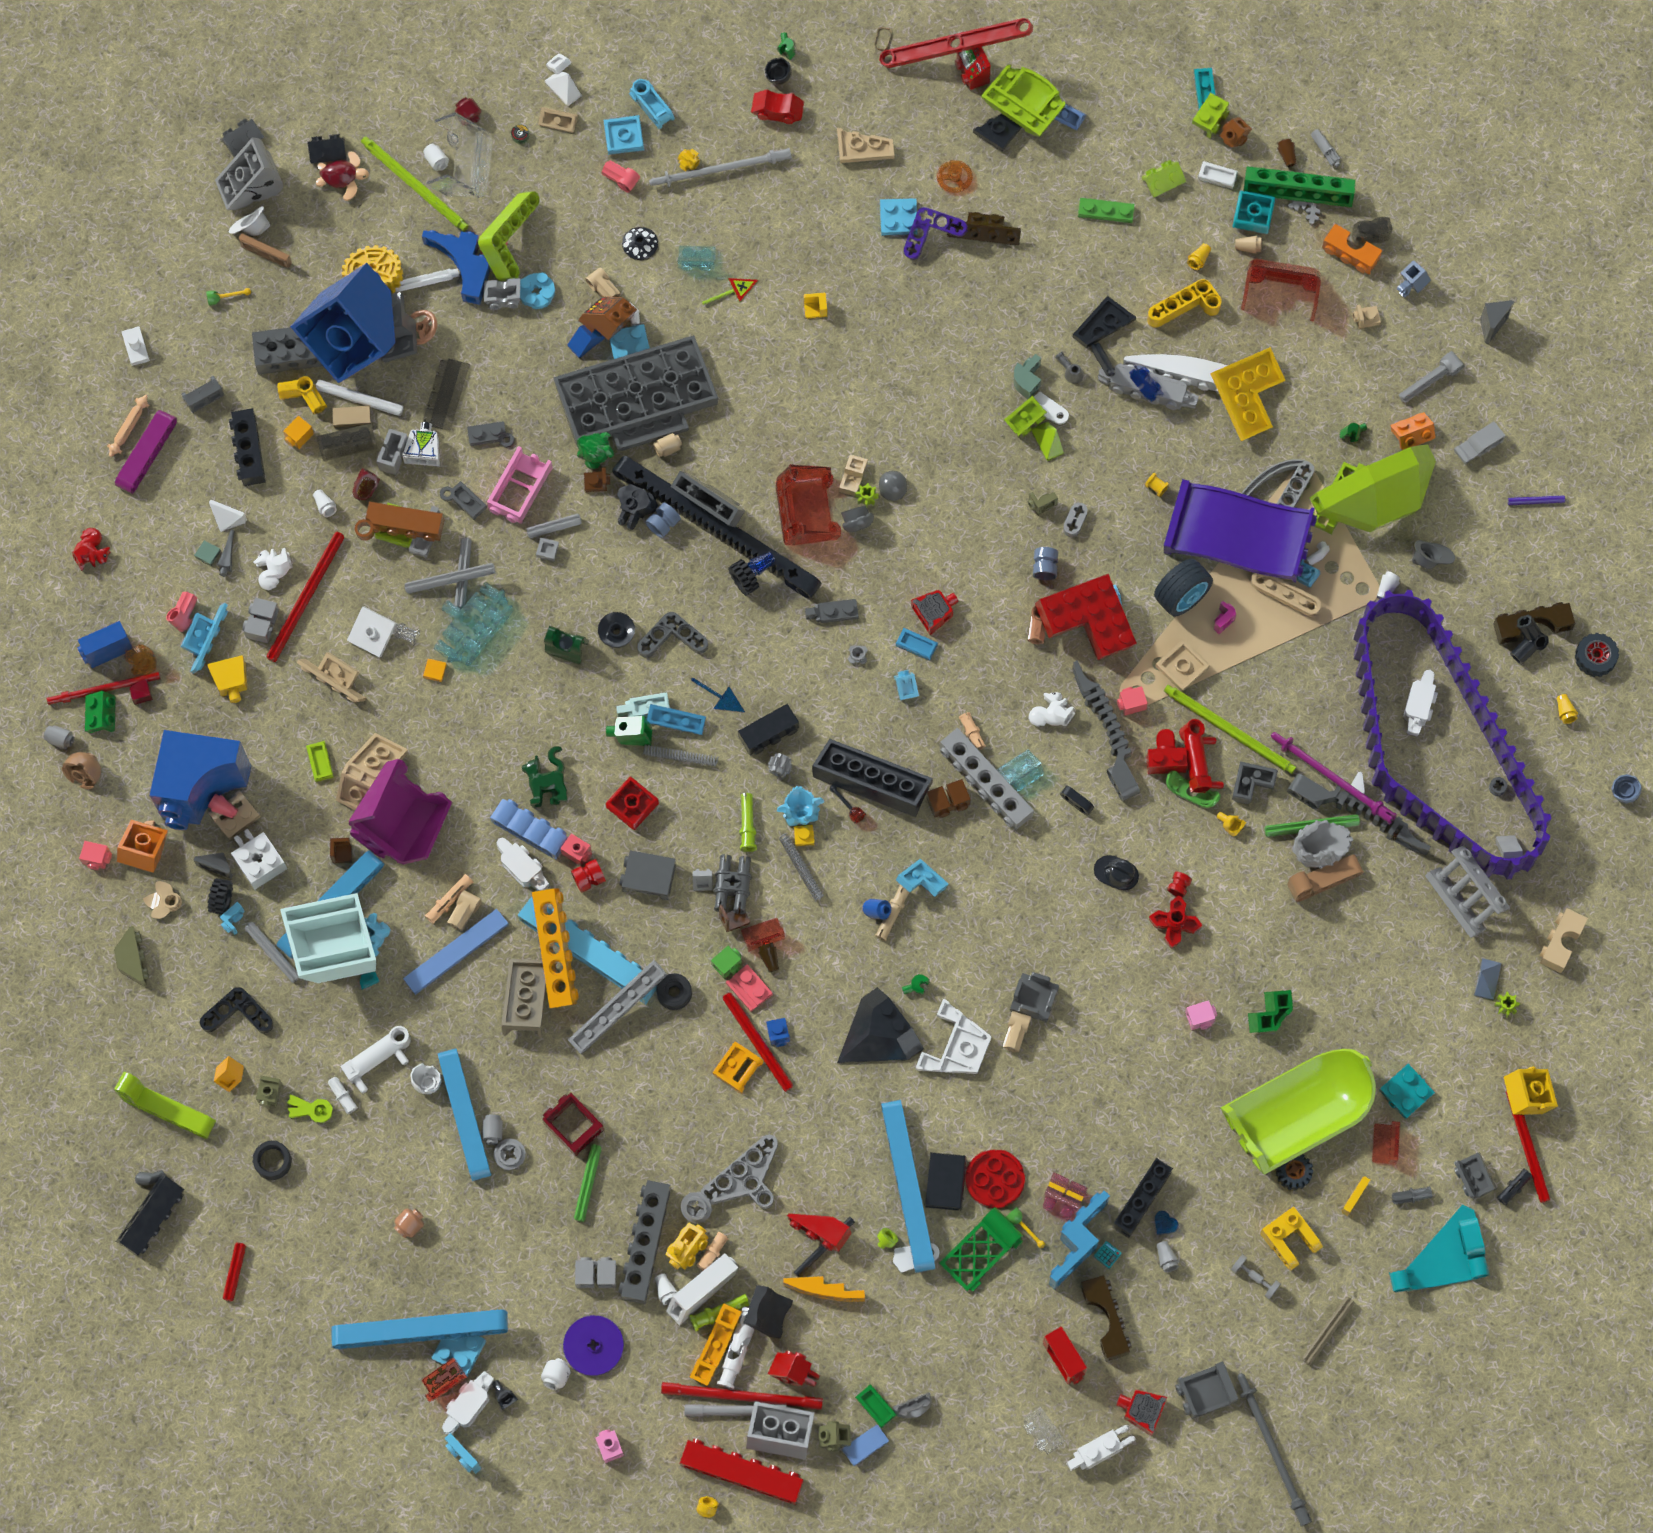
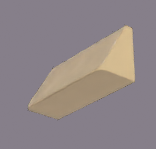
M542 107L538 125L574 133L579 115Z

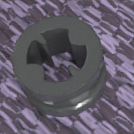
M1501 777L1493 778L1489 784V791L1495 796L1503 795L1507 789V782ZM1496 783L1502 785L1500 791H1498L1497 788L1494 789Z

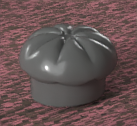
M866 505L841 513L845 522L842 527L845 531L851 533L869 527L874 520V514L868 512Z

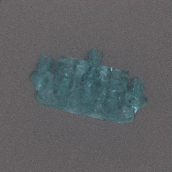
M485 582L484 586L480 588V592L492 599V601L485 599L483 595L480 596V593L476 591L462 610L449 600L445 602L447 606L444 604L442 611L452 616L454 620L442 635L443 639L446 642L449 641L451 645L454 644L455 648L453 649L440 639L437 641L439 645L436 643L434 650L445 656L447 663L462 661L465 662L466 666L471 665L509 618L513 611V606L508 605L504 589L499 591L488 582ZM500 605L504 607L502 611L498 609ZM465 618H471V619H472V620H471L470 622H468V623H464V622H463V620H464ZM464 652L468 653L467 656H462Z

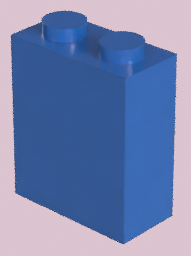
M120 621L78 639L80 646L77 647L85 664L89 663L91 668L134 650Z

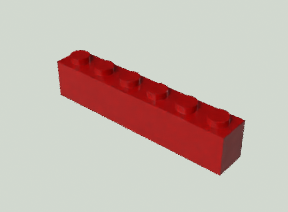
M693 1439V1441L687 1440L680 1460V1466L796 1505L804 1482L800 1478V1474L789 1471V1474L781 1472V1468L770 1465V1467L763 1466L762 1462L757 1459L751 1458L748 1461L743 1459V1455L731 1452V1454L723 1452V1448L712 1445V1448L704 1446L705 1442L698 1439Z

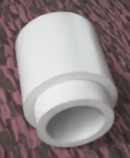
M430 144L424 149V157L435 171H442L448 166L449 159L439 146Z

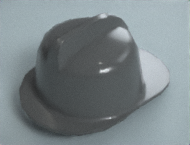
M1421 540L1415 542L1416 551L1412 558L1413 564L1422 566L1425 569H1432L1439 563L1451 564L1455 561L1454 553L1444 545Z

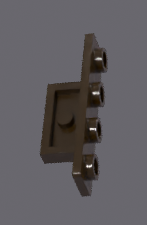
M968 212L967 222H965L968 226L967 233L961 237L947 233V237L1019 245L1021 228L1004 226L1005 216ZM951 220V227H954L957 230V232H959V230H963V227L961 226L962 223H960L959 226H956L952 224L953 220Z

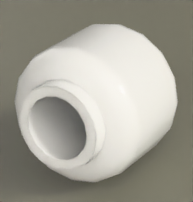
M559 1358L549 1360L541 1374V1379L544 1386L551 1390H557L565 1386L571 1371L564 1360Z

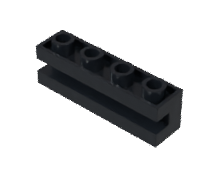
M1156 1158L1120 1212L1112 1228L1130 1238L1170 1177L1173 1168Z
M161 1175L115 1242L127 1248L134 1255L144 1254L149 1247L148 1242L151 1237H155L161 1229L159 1226L162 1221H166L172 1214L171 1208L173 1205L178 1204L183 1198L184 1194L182 1192L184 1188L167 1176Z

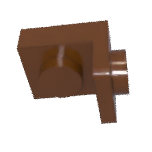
M606 467L602 468V472L584 473L585 492L607 491V485H611L610 473H606Z

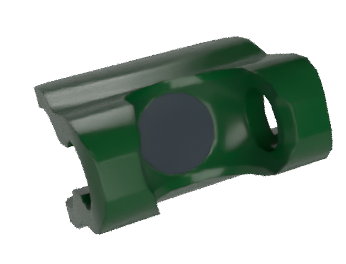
M549 625L544 638L545 652L549 655L581 664L582 644L588 645L589 640L586 637L577 634L573 635Z

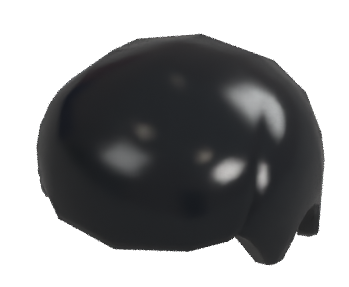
M783 57L772 59L765 67L766 78L775 85L786 83L792 75L791 65Z

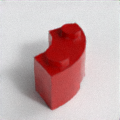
M766 89L754 93L751 113L758 116L760 120L793 124L802 119L804 100L793 93L779 94Z

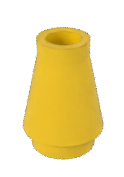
M1202 244L1201 247L1188 256V266L1193 270L1203 268L1211 252V247L1207 244Z
M1559 695L1556 698L1559 719L1564 724L1576 721L1578 712L1569 700L1568 695Z

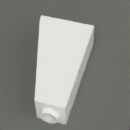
M723 1254L673 1295L666 1312L679 1326L689 1318L690 1314L698 1310L735 1276L738 1270L735 1260Z

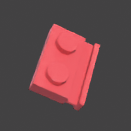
M748 964L730 980L726 981L727 986L750 1012L773 995Z

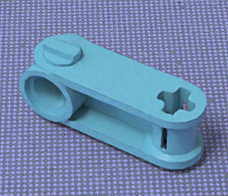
M638 79L633 83L629 95L638 103L658 129H661L662 125L668 121L675 119L670 108L657 94L649 81Z

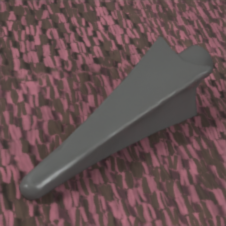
M234 529L230 530L226 546L217 564L220 567L219 575L222 577H226L228 571L232 572Z

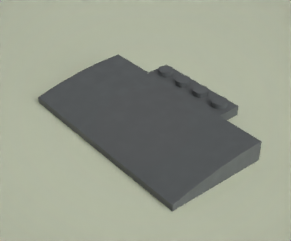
M694 335L553 377L576 446L577 439L581 436L607 432L610 433L609 437H613L617 451L621 452L657 441L672 433L677 435L687 432L689 427L684 416L685 414L718 405V396Z

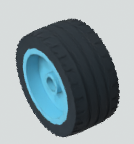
M1192 558L1187 559L1171 569L1162 578L1154 591V597L1173 617L1180 616L1196 606L1205 597L1213 584V578L1198 561Z

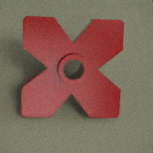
M1177 896L1170 901V911L1168 913L1157 910L1149 916V921L1155 928H1167L1164 940L1170 948H1174L1181 943L1182 931L1194 934L1202 928V923L1196 916H1186L1184 913L1187 904L1181 896Z

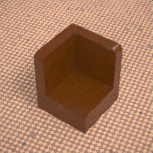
M330 838V858L332 863H352V842L350 838Z

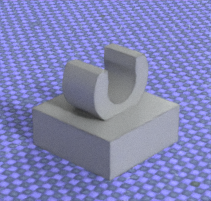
M696 869V871H693V891L713 890L712 871L710 869L706 871Z

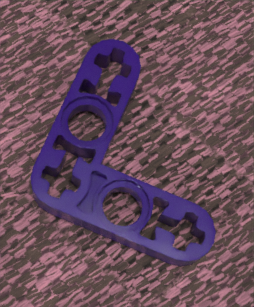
M920 208L916 213L904 246V254L909 259H917L921 255L930 228L961 237L967 233L968 226L962 219L930 208ZM927 212L930 217L934 218L933 224H931L932 220L928 218L923 221L921 214ZM940 217L947 219V224L944 227L937 225ZM951 220H953L952 224L956 226H959V224L962 223L961 226L963 227V230H959V232H957V230L954 227L950 226ZM916 229L923 230L924 234L921 238L914 237ZM913 239L916 242H921L920 245H918L917 243L915 245V249L917 250V252L910 255L908 249H912L914 246V243L911 242V240Z

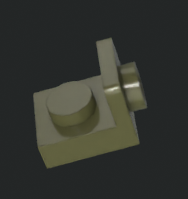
M1031 492L1027 502L1032 511L1035 510L1037 515L1057 506L1058 497L1053 492L1042 495L1038 500L1034 493Z

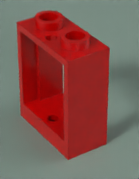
M1060 1326L1045 1335L1043 1345L1066 1383L1069 1385L1073 1382L1075 1385L1084 1379L1087 1366L1063 1327Z

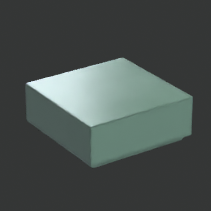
M204 540L194 556L211 566L221 550Z

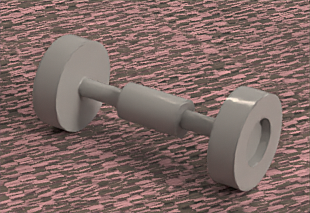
M1242 1254L1231 1268V1271L1236 1274L1242 1268L1255 1282L1261 1283L1269 1289L1265 1297L1270 1299L1281 1283L1276 1280L1270 1286L1253 1269L1251 1271L1243 1265L1247 1257Z

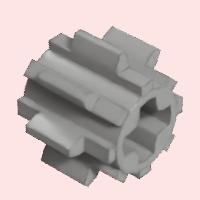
M776 753L774 757L771 756L768 763L769 772L780 778H785L786 774L789 775L792 769L791 758L780 753Z

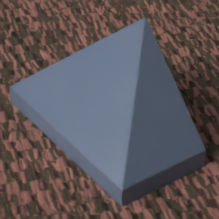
M1482 958L1474 996L1494 1000L1502 963Z

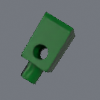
M645 716L616 718L615 726H606V736L616 737L621 745L651 746L653 728Z

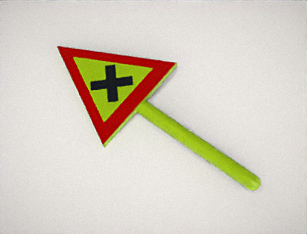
M728 278L733 289L705 300L702 304H708L734 292L740 302L758 280Z

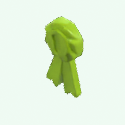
M290 1094V1100L287 1101L288 1105L298 1107L288 1108L290 1112L289 1118L291 1119L309 1115L315 1123H325L332 1117L333 1107L327 1100L317 1099L309 1103Z

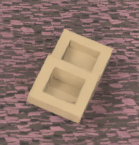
M854 455L849 456L839 486V492L855 496V492L859 491V485H861L868 459Z

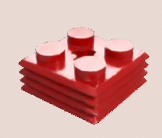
M629 777L606 802V808L631 829L636 830L658 806L659 800L634 778ZM629 801L632 803L636 801V805L629 806Z

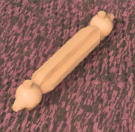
M147 395L135 399L137 405L130 411L115 436L114 443L107 446L110 451L109 457L118 453L121 454L120 446L129 437L142 415V409L149 407Z

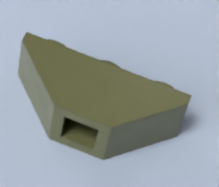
M131 926L114 949L116 964L120 973L144 987L147 986L146 980L149 979L147 968L143 966V961H146L144 950H140L139 943H142L140 931L137 932L134 926Z

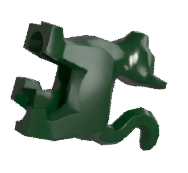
M560 746L550 748L547 756L550 763L557 766L556 771L540 774L541 764L537 755L535 759L522 765V772L526 773L529 777V787L533 794L530 805L533 808L542 806L543 793H552V798L550 799L552 806L560 805V801L568 802L567 789L564 784L565 766L563 761L555 757L557 752L563 750Z

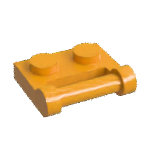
M734 1041L712 1073L742 1094L745 1089L744 1086L758 1066L761 1067L764 1061ZM750 1059L752 1063L738 1082L733 1080L746 1060Z

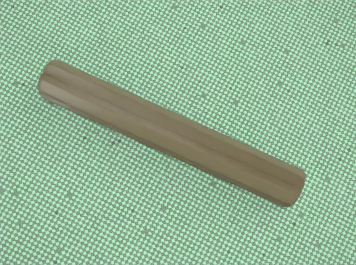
M1345 1297L1302 1357V1361L1305 1364H1312L1353 1307L1355 1302L1351 1298Z

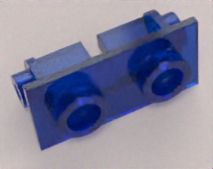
M1135 365V369L1129 372L1131 375L1130 379L1137 387L1144 384L1140 392L1147 401L1153 402L1157 399L1156 395H1164L1160 384L1151 378V373L1147 367Z

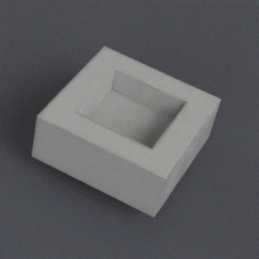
M540 538L536 557L555 561L559 542Z

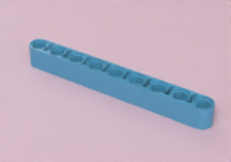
M901 1100L881 1103L915 1273L934 1270L935 1262Z
M500 1309L335 1325L331 1327L332 1348L348 1349L503 1334L508 1332L507 1310Z

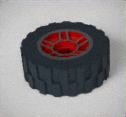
M1591 633L1587 637L1582 638L1575 651L1576 664L1579 666V669L1592 677H1602L1609 674L1614 669L1619 658V649L1616 646V642L1610 636L1599 633ZM1599 653V657H1595L1594 654Z

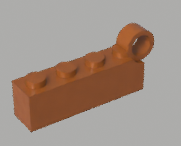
M369 502L366 519L359 520L355 524L354 529L357 537L363 541L370 540L375 533L382 531L392 536L400 534L411 539L419 537L424 538L426 541L434 542L435 540H441L445 519L443 513ZM369 526L370 531L367 534L359 533L360 528Z

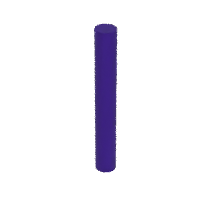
M1565 496L1508 498L1507 501L1508 505L1565 503Z

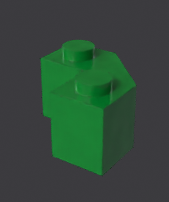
M1292 991L1264 992L1266 1012L1248 1013L1249 1033L1277 1031L1286 1016H1289L1293 1010Z

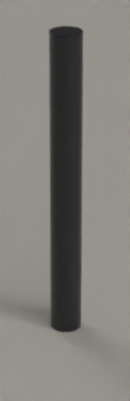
M849 1216L843 1223L851 1227L855 1221ZM821 1244L793 1273L799 1278L827 1249Z

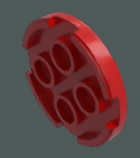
M985 1150L977 1154L969 1163L965 1182L970 1196L978 1204L993 1209L996 1207L998 1209L1011 1205L1019 1198L1024 1188L1025 1174L1020 1161L1011 1153L1005 1150Z

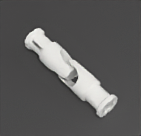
M746 1307L742 1308L743 1314L740 1323L736 1326L733 1341L726 1355L721 1379L717 1381V1385L730 1390L735 1388L736 1376L740 1373L747 1352V1346L754 1332L752 1327L744 1324L749 1309ZM733 1352L739 1355L736 1359L732 1357Z

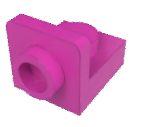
M1224 601L1220 603L1219 607L1222 613L1214 621V630L1218 634H1221L1236 618L1235 608Z

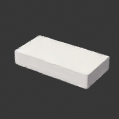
M1203 161L1198 180L1233 189L1238 171Z

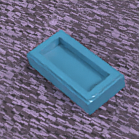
M903 628L896 646L930 661L938 646V642Z

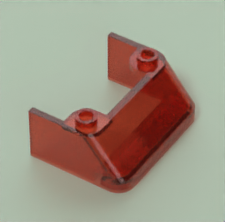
M1253 259L1249 262L1241 310L1245 309L1249 283L1259 284L1264 280L1301 285L1305 291L1314 293L1310 321H1314L1321 285L1319 270L1312 267L1262 259Z

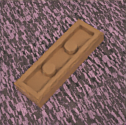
M242 233L238 238L242 248L287 269L291 266L290 255Z

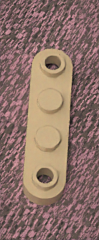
M1257 573L1252 575L1251 584L1256 590L1307 616H1316L1320 612L1321 602L1315 596L1280 578ZM1257 580H1263L1264 583L1259 584ZM1308 606H1313L1314 609L1310 610Z

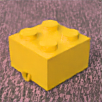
M1533 1066L1527 1069H1517L1503 1077L1513 1115L1544 1114L1558 1107L1548 1069H1536Z

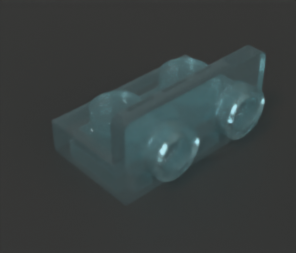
M679 245L678 268L686 271L692 269H700L702 271L715 269L716 247Z
M1029 749L997 769L1016 792L1044 775L1041 762Z

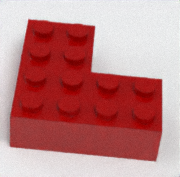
M1109 573L1041 598L1035 603L1049 638L1084 626L1097 661L1130 649L1137 644Z

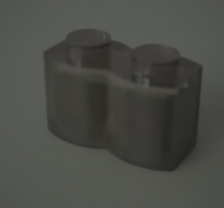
M1378 217L1372 221L1363 220L1355 223L1351 235L1354 245L1363 247L1366 242L1383 243L1388 241L1393 228L1389 217Z

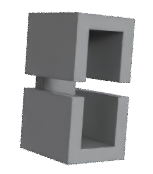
M392 429L388 430L383 443L384 447L381 448L376 461L380 471L397 475L402 463L401 457H403L408 440L406 433Z
M255 597L254 603L250 604L248 614L251 615L248 617V620L244 621L242 628L246 638L264 643L269 642L273 627L270 625L275 624L280 610L276 602Z
M582 1257L580 1260L575 1261L576 1288H594L595 1268H597L598 1288H616V1260H612L610 1257H602L600 1260L594 1261L590 1257Z

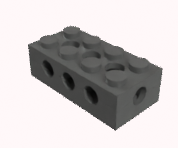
M291 327L252 332L255 367L258 375L323 366Z

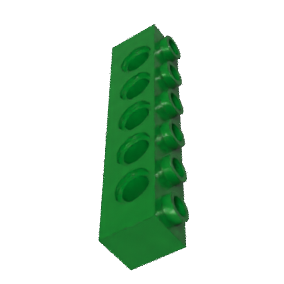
M1247 166L1243 191L1272 196L1278 199L1352 208L1356 179Z

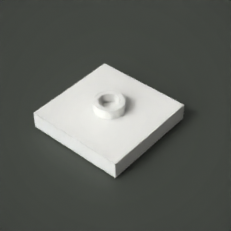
M363 606L347 641L378 657H382L397 623Z

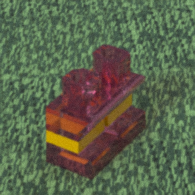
M1053 1172L1044 1194L1043 1209L1052 1212L1055 1205L1058 1204L1063 1207L1059 1216L1069 1220L1074 1212L1077 1213L1088 1188L1074 1181H1071L1069 1185L1070 1179Z

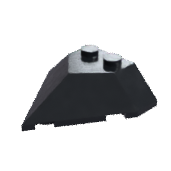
M877 987L861 998L837 1063L909 1060L924 1048L913 1028L892 1000Z

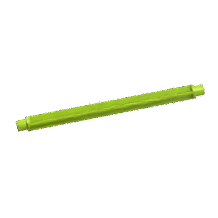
M366 136L362 138L361 143L368 151L381 160L384 165L407 185L412 187L415 192L438 212L443 214L456 228H460L463 232L468 229L469 225L465 223L463 218L450 209L380 146Z
M1170 685L1165 687L1164 692L1170 698L1189 708L1237 741L1268 759L1283 771L1286 770L1291 774L1295 771L1296 767L1290 761L1273 752L1176 687L1173 688Z

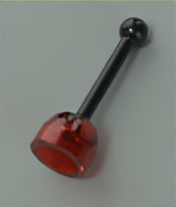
M831 785L830 791L835 793L850 810L849 817L852 822L857 824L863 820L866 813L860 807H852L837 791V787Z

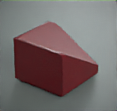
M143 679L129 687L134 705L153 700L147 679Z

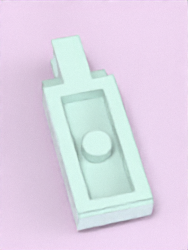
M667 693L630 698L629 701H625V705L616 706L617 716L647 717L650 704L670 708Z

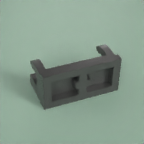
M214 376L210 377L211 381L188 394H185V392L181 393L183 400L192 413L224 396L223 390Z

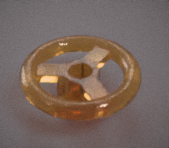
M950 160L943 163L936 175L939 186L950 193H959L966 190L973 180L971 168L959 160ZM947 167H949V168H948V173H947V174H942L943 171H944ZM962 168L967 173L965 184L961 180ZM943 180H951L952 182H955L958 185V187H949L943 182Z

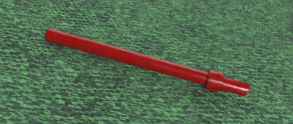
M159 672L78 691L61 692L60 695L47 697L46 699L48 705L60 702L68 703L73 699L100 691L107 692L133 686L143 679H147L150 682L161 678Z

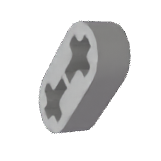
M1075 503L1071 507L1063 527L1066 536L1076 537L1080 533L1088 512L1085 504ZM1082 509V513L1076 518V511ZM1075 522V529L1069 531V527Z

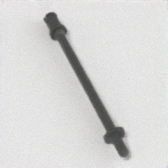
M1240 1373L1237 1378L1244 1392L1240 1394V1397L1247 1398L1292 1500L1290 1508L1294 1510L1300 1526H1305L1313 1522L1305 1507L1306 1502L1299 1498L1253 1395L1257 1389H1251L1245 1375Z

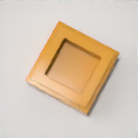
M428 659L423 677L442 682L447 663Z

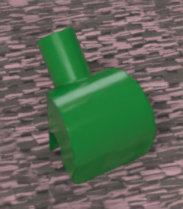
M786 32L780 34L781 43L777 50L780 55L785 52L787 54L786 58L791 60L796 54L794 42L791 38H788Z
M1350 423L1340 431V439L1345 440L1346 436H1350V442L1358 441L1360 433L1367 430V425L1365 423L1361 425Z
M922 974L914 976L911 984L902 987L903 993L907 994L914 991L923 995L925 989L921 988L920 985H928L930 979Z

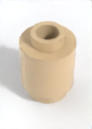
M672 433L657 440V443H654L653 446L660 458L681 450L682 442L678 435L675 436Z

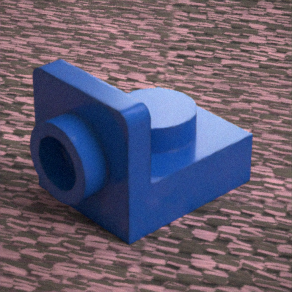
M785 1018L766 1021L771 1045L781 1047L790 1042Z

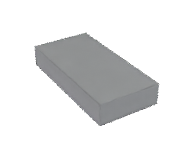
M1515 835L1496 836V845L1503 858L1523 856V850Z

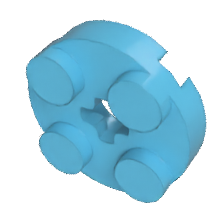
M533 273L520 280V300L524 305L533 309H542L551 303L555 296V286L547 274ZM534 288L541 289L539 291L540 294L537 295L535 292L532 293Z

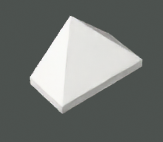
M555 73L545 80V83L567 107L581 97L579 90L568 73Z
M210 500L209 504L220 532L246 523L245 513Z

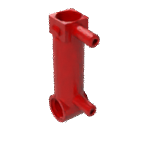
M1191 719L1179 731L1180 738L1184 741L1187 751L1190 775L1189 786L1192 793H1206L1209 789H1223L1224 787L1222 781H1211V776H1209L1204 744L1215 745L1217 739L1215 737L1202 736L1205 732V727L1199 719Z

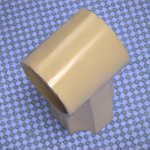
M601 267L585 278L589 287L593 291H597L601 297L621 296V293L610 282L607 273Z
M463 890L457 900V906L447 923L456 930L463 931L471 915L475 914L480 907L482 899Z
M1012 1011L1007 1027L1009 1029L1004 1040V1049L1019 1053L1024 1034L1027 1033L1031 1016Z

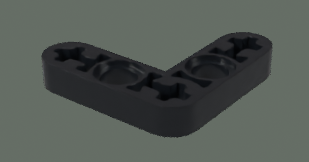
M236 987L227 993L199 1021L201 1028L205 1032L210 1033L219 1028L239 1010L260 1033H269L274 1025L270 1016L241 987ZM238 993L240 995L241 993H243L241 995L243 999L235 1000V994ZM230 999L231 1002L234 1001L233 1004H234L235 1006L232 1007L231 1004H230L227 1000ZM222 1005L229 1007V1012L225 1015H221L218 1011ZM249 1006L257 1008L254 1015L246 1014V1009ZM214 1012H215L216 1015L220 1018L219 1021L217 1020V1018H215L214 1020H212V1019L214 1018V1015H213ZM259 1015L264 1022L268 1020V1027H261V1023L257 1019ZM205 1020H212L213 1025L211 1027L209 1025L205 1027Z

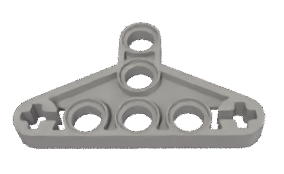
M773 1135L763 1136L703 1187L700 1193L705 1195L706 1191L711 1193L714 1190L712 1185L715 1184L717 1190L722 1193L718 1195L717 1191L712 1194L713 1199H709V1201H712L711 1205L749 1195L760 1208H770L774 1202L773 1194L764 1185L763 1181L778 1147L777 1139ZM766 1140L768 1142L773 1141V1148L767 1147L766 1149H764V1153H766V1155L763 1156L761 1150H759L757 1147L760 1146V1148L762 1149L765 1147ZM750 1153H758L760 1156L757 1162L749 1161L748 1156ZM742 1165L745 1171L741 1175H736L733 1172L734 1167ZM721 1178H727L730 1183L728 1187L721 1188L718 1185V1181ZM749 1180H755L758 1183L754 1190L746 1187V1183ZM761 1195H769L771 1198L770 1202L765 1205L761 1204L759 1201Z

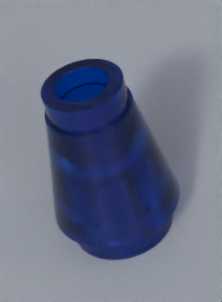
M771 552L750 559L747 564L755 576H760L775 562V558Z

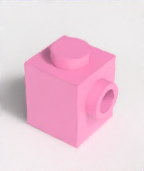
M1209 1000L1189 1006L1185 1011L1191 1030L1197 1028L1204 1030L1212 1027L1217 1016L1214 1005H1210Z
M604 1430L599 1433L598 1437H595L605 1463L624 1456L615 1430Z

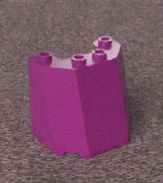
M395 759L385 763L351 816L349 825L351 826L350 835L376 856L384 859L385 856H389L396 860L397 863L404 865L426 860L429 857L452 805V801L442 792L426 794L421 790L420 786L412 783L404 775L408 771L406 763L400 759Z

